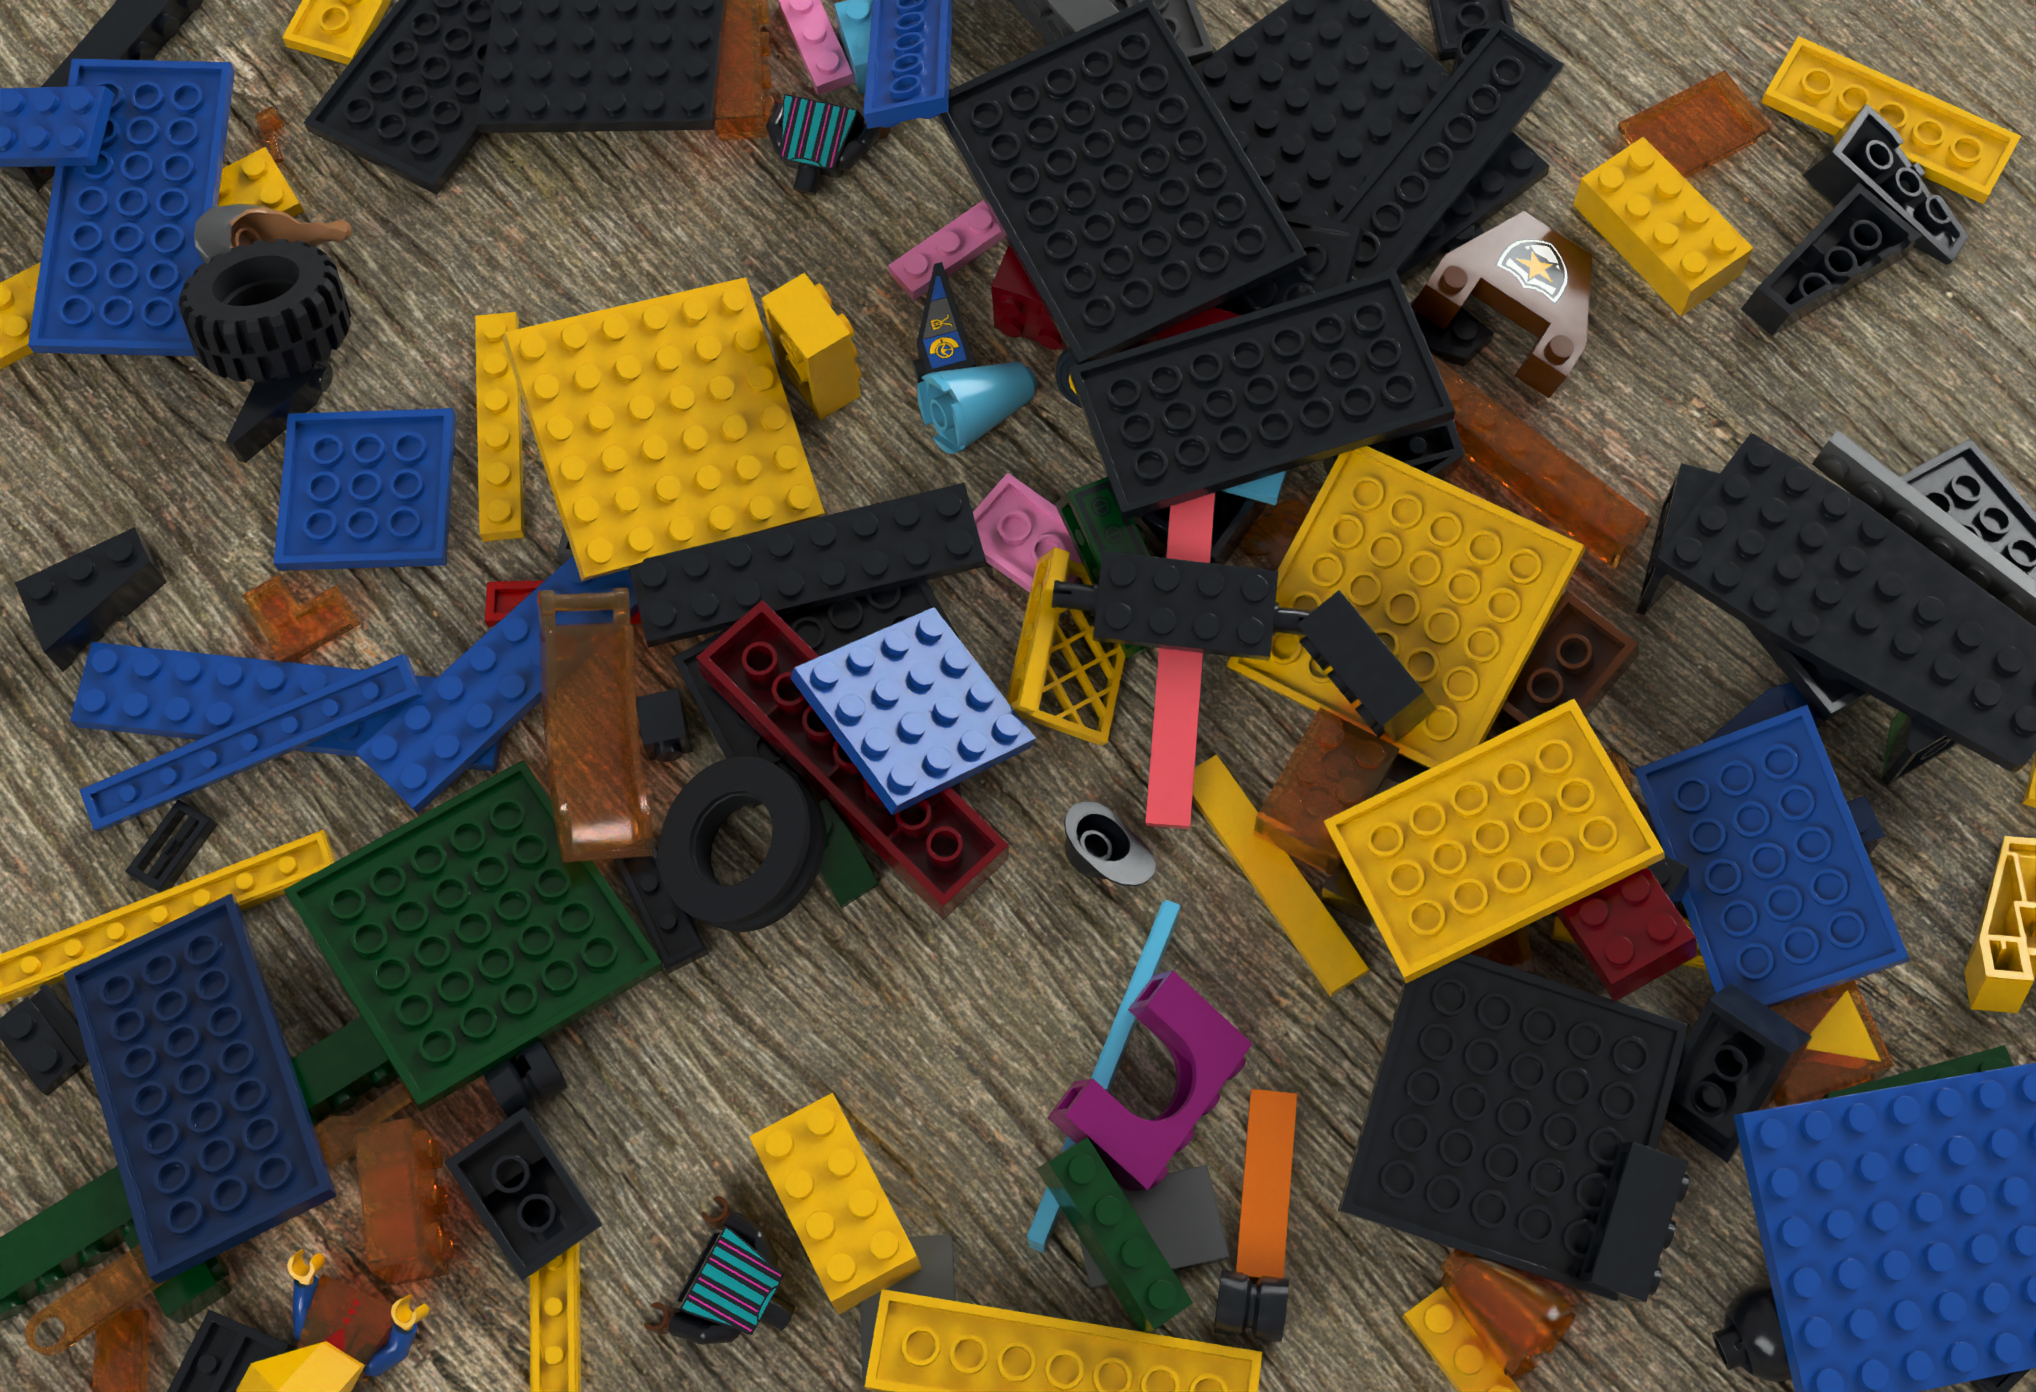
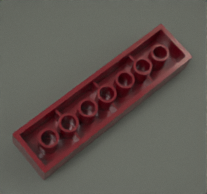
M761 600L696 657L701 675L823 799H828L835 811L944 920L1008 860L1009 844L951 787L891 815L790 678L794 667L819 656Z

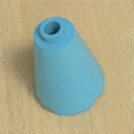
M1018 361L931 372L921 377L925 381L917 385V398L925 425L933 423L939 434L932 437L933 440L945 453L953 455L967 448L1034 398L1037 380L1031 368L1025 367Z

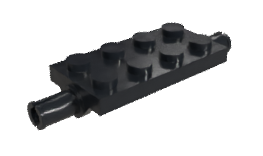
M1102 551L1099 581H1094V585L1055 580L1051 607L1091 611L1090 616H1095L1093 641L1267 661L1270 658L1272 636L1274 637L1275 633L1306 636L1297 624L1314 611V609L1305 610L1279 607V603L1275 602L1278 571Z

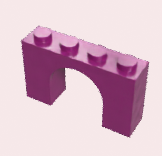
M1174 971L1153 975L1128 1008L1131 1014L1165 1044L1174 1060L1176 1087L1174 1095L1165 1110L1151 1120L1137 1117L1092 1078L1074 1081L1047 1117L1074 1143L1088 1137L1113 1178L1128 1191L1153 1189L1164 1179L1168 1172L1166 1164L1175 1152L1181 1151L1194 1136L1193 1126L1201 1116L1208 1114L1216 1106L1220 1099L1219 1090L1226 1080L1232 1079L1241 1071L1246 1062L1244 1055L1252 1045L1243 1034Z

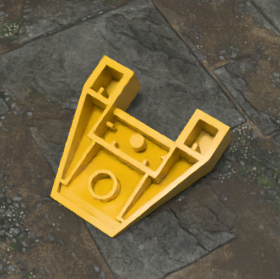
M2005 836L2002 841L1964 970L1971 1010L2018 1014L2034 982V978H2036V838Z

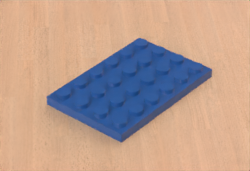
M1808 705L1634 769L1665 856L1689 867L1690 887L1687 889L1682 902L1716 993L1732 983L1768 1008H1773L1910 961Z

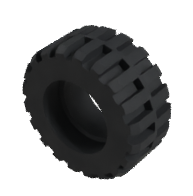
M276 239L275 242H266L265 240L254 241L253 245L245 247L239 245L231 248V251L226 254L219 253L211 257L208 264H201L195 269L193 277L189 276L179 296L178 305L195 354L205 368L222 378L229 377L237 382H245L246 379H252L255 383L267 382L268 378L274 377L280 380L290 377L289 374L296 371L302 373L311 369L312 364L317 361L322 363L330 357L332 349L337 350L341 346L351 324L350 309L334 261L314 245L311 247L306 242L298 240L291 243L287 239Z

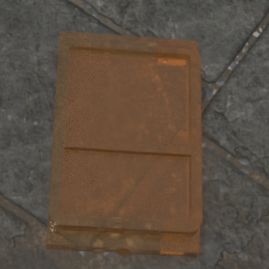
M1726 70L1620 122L1617 127L1630 145L1644 137L1684 178L1756 143L1759 137L1769 133L1771 129Z

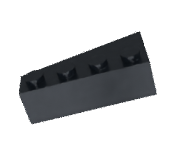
M1858 183L1756 288L1741 310L1773 336L1902 260L1920 240L1922 235Z

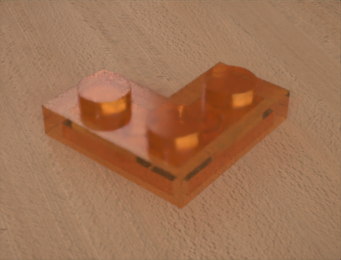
M280 574L242 595L282 664L285 662L293 663L360 625L337 585L300 606Z

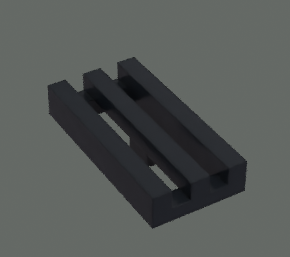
M178 799L125 872L130 877L139 880L145 886L154 889L158 893L172 888L218 824L210 817ZM185 815L189 816L177 834L167 842L162 849L163 853L147 874L144 873L147 866Z

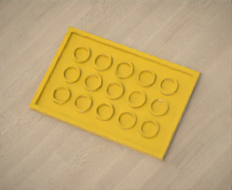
M1575 699L1555 707L1323 821L1406 984L1665 859L1664 850Z

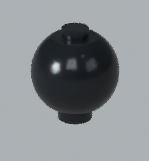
M1761 1282L1751 1285L1739 1292L1730 1302L1725 1312L1724 1328L1712 1333L1717 1351L1728 1370L1741 1366L1749 1374L1762 1380L1773 1382L1791 1380L1771 1283Z

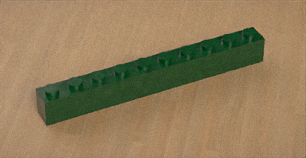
M361 1016L291 1059L314 1129L318 1127L320 1120L333 1112L338 1114L352 1108L359 1101L358 1097L372 1088L385 1087L398 1078V1075ZM118 1165L0 1237V1321L8 1320L21 1313L26 1307L25 1303L39 1294H49L60 1289L68 1282L67 1277L81 1268L94 1267L105 1261L111 1254L110 1250L125 1242L123 1237L136 1229Z

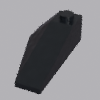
M1865 104L1820 150L1802 176L1835 205L1860 183L1922 235L1913 247L1946 265L1950 264L1968 239V234L1942 196L1932 195L1921 179L1925 171L1917 162L1912 165L1899 147L1904 143L1899 133L1874 109Z

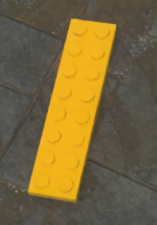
M881 1289L865 1389L879 1392H1258L1263 1352Z

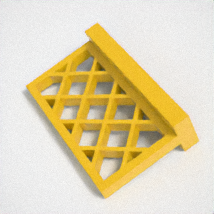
M1054 547L1040 557L1036 563L1006 700L1021 719H1027L1103 746L1107 744L1125 654L1119 643H1115L1114 649L1105 654L1099 641L1092 640L1094 625L1090 627L1081 610L1051 608L1055 580L1067 582L1068 575L1072 574L1080 577L1084 584L1092 585L1084 565L1070 560V552ZM1069 610L1081 632L1066 639L1058 625L1060 614ZM1082 637L1085 638L1096 658L1081 666L1070 646L1072 642ZM1054 639H1055L1057 645H1055V646L1053 647V643H1054ZM1060 649L1072 672L1058 679L1049 661L1051 654ZM1099 663L1107 677L1106 689L1097 693L1085 670ZM1076 676L1087 699L1073 706L1061 683ZM1045 679H1046V680L1048 681V683H1049V684L1046 685V686H1044V684H1045ZM1050 689L1053 690L1064 710L1056 716L1039 710L1042 693ZM1104 695L1103 703H1102V701H1101V699H1100L1099 697H1101V696ZM1091 703L1099 717L1097 731L1085 727L1076 710ZM1067 716L1069 721L1063 719V717Z

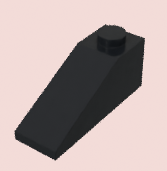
M327 359L322 363L319 361L312 364L311 369L302 373L300 371L289 374L290 377L278 380L277 377L268 378L267 382H254L225 441L238 461L246 463L287 429L288 414L307 413L317 404L322 392L326 391L332 382L333 369Z

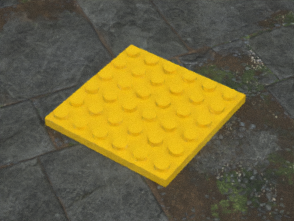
M746 277L504 333L502 339L581 581L627 570L629 566L642 563L646 558L814 519L825 514Z
M1365 446L1339 454L1277 570L1278 580L1275 602L1279 603V607L1315 610L1340 590L1424 690L1436 710L1395 743L1387 733L1378 738L1355 710L1361 704L1359 699L1350 704L1327 676L1333 668L1330 666L1325 671L1321 669L1299 642L1305 637L1302 635L1275 633V636H1272L1271 653L1268 661L1231 656L1226 666L1230 670L1431 769L1484 742L1586 550L1585 545L1371 447Z

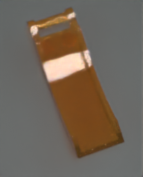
M613 588L612 592L555 595L553 590L538 591L537 604L540 628L544 736L553 814L562 861L575 862L653 856L652 812L650 811L647 799L638 733L634 630L632 624H630L628 588ZM613 610L614 622L556 625L555 612Z

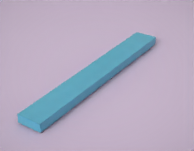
M1165 900L1161 904L1091 1077L1108 1093L1111 1090L1138 1022V1019L1128 1011V1008L1152 976L1158 973L1179 921L1181 905L1169 900ZM1068 1136L1062 1151L1074 1144ZM1048 1187L1045 1190L1027 1234L1029 1247L1045 1253L1062 1211Z

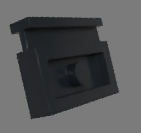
M44 983L39 987L41 990L33 997H26L0 1018V1039L40 1092L48 1096L81 1070L88 1058L77 1020L53 989Z

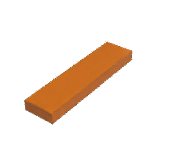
M1251 1089L1235 1271L1243 1272L1251 1280H1259L1262 1275L1284 1278L1297 1093Z

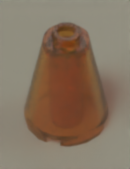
M1454 1250L1440 1267V1270L1444 1273L1441 1278L1442 1286L1501 1370L1513 1382L1521 1380L1537 1367L1531 1359L1537 1358L1543 1352L1549 1355L1554 1350L1576 1317L1573 1311L1577 1309L1567 1299L1501 1263L1464 1251Z

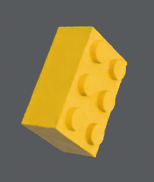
M804 272L761 298L776 362L819 420L824 419L861 396L858 379L862 377V374L855 362V358L859 355L851 337L855 336L854 329L844 314L841 313L837 316L830 307L832 306L831 299L820 283L814 286Z

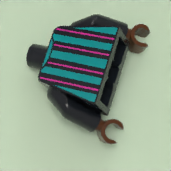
M778 91L773 93L774 106L766 124L774 152L780 156V160L787 167L798 169L793 190L807 195H816L821 175L840 178L844 170L851 169L878 139L887 137L891 128L879 126L868 129L866 123L864 124L865 119L858 109L797 97L795 92H792V95L784 94L782 101L781 94Z
M716 1196L713 1200L720 1208H723V1212L716 1218H711L705 1212H702L703 1219L714 1231L672 1307L670 1308L659 1302H654L650 1305L655 1309L663 1311L664 1314L662 1322L657 1326L644 1322L645 1328L654 1333L667 1334L670 1332L672 1336L700 1345L729 1343L737 1339L741 1333L752 1335L760 1320L782 1331L792 1318L795 1305L775 1294L784 1274L777 1268L778 1255L765 1230L742 1214L733 1212L723 1197Z

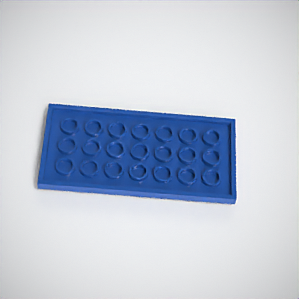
M72 59L68 87L106 86L115 95L96 166H55L28 346L34 353L196 356L178 303L187 278L189 276L193 277L195 269L201 264H205L195 247V223L208 208H214L218 205L235 74L231 62Z

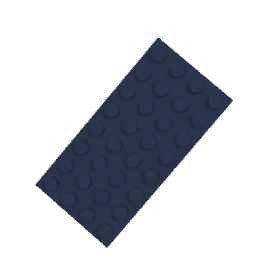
M232 894L222 897L64 973L149 1278L155 1283L160 1284L337 1196L241 908Z

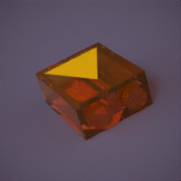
M1854 980L1788 1003L1770 1007L1771 1010L1812 1036L1793 1071L1773 1100L1776 1107L1805 1103L1823 1097L1827 1093L1856 1086L1883 1076L1894 1066Z

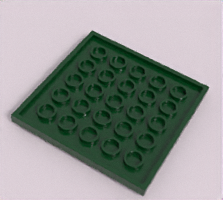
M524 760L284 889L287 899L420 1112L481 1077L505 1060L515 1057L519 1051L538 1039L544 1040L663 970L661 960Z

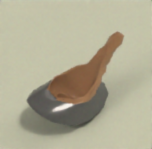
M233 204L208 208L196 221L194 231L195 247L205 264H208L211 257L219 253L226 254L231 251V248L239 245L243 247L253 245L254 241L265 240L266 242H275L276 239H287L289 242L294 243L298 240L306 242L312 247L313 245L317 246L330 241L341 242L352 236L351 225L343 219L331 223H301L287 213L273 210L266 206Z

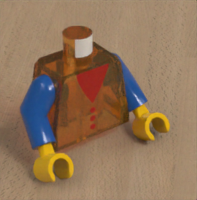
M300 1249L289 1259L287 1269L289 1274L295 1279L292 1306L294 1338L298 1342L297 1349L327 1341L365 1365L358 1378L365 1383L371 1377L382 1375L406 1359L418 1326L416 1323L427 1317L430 1310L428 1305L424 1303L412 1312L409 1307V1302L413 1296L411 1293L391 1305L324 1274L318 1280L315 1274L325 1263V1257L321 1253H317L311 1258L309 1266L303 1261V1249Z

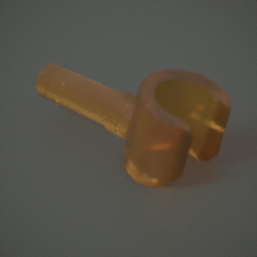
M270 106L259 112L255 119L268 141L274 162L281 163L284 159L274 132L283 128L284 124L275 109Z

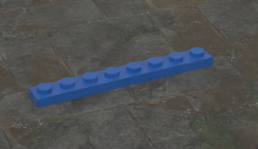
M401 654L89 785L79 791L93 829L95 831H104L423 697L408 656Z

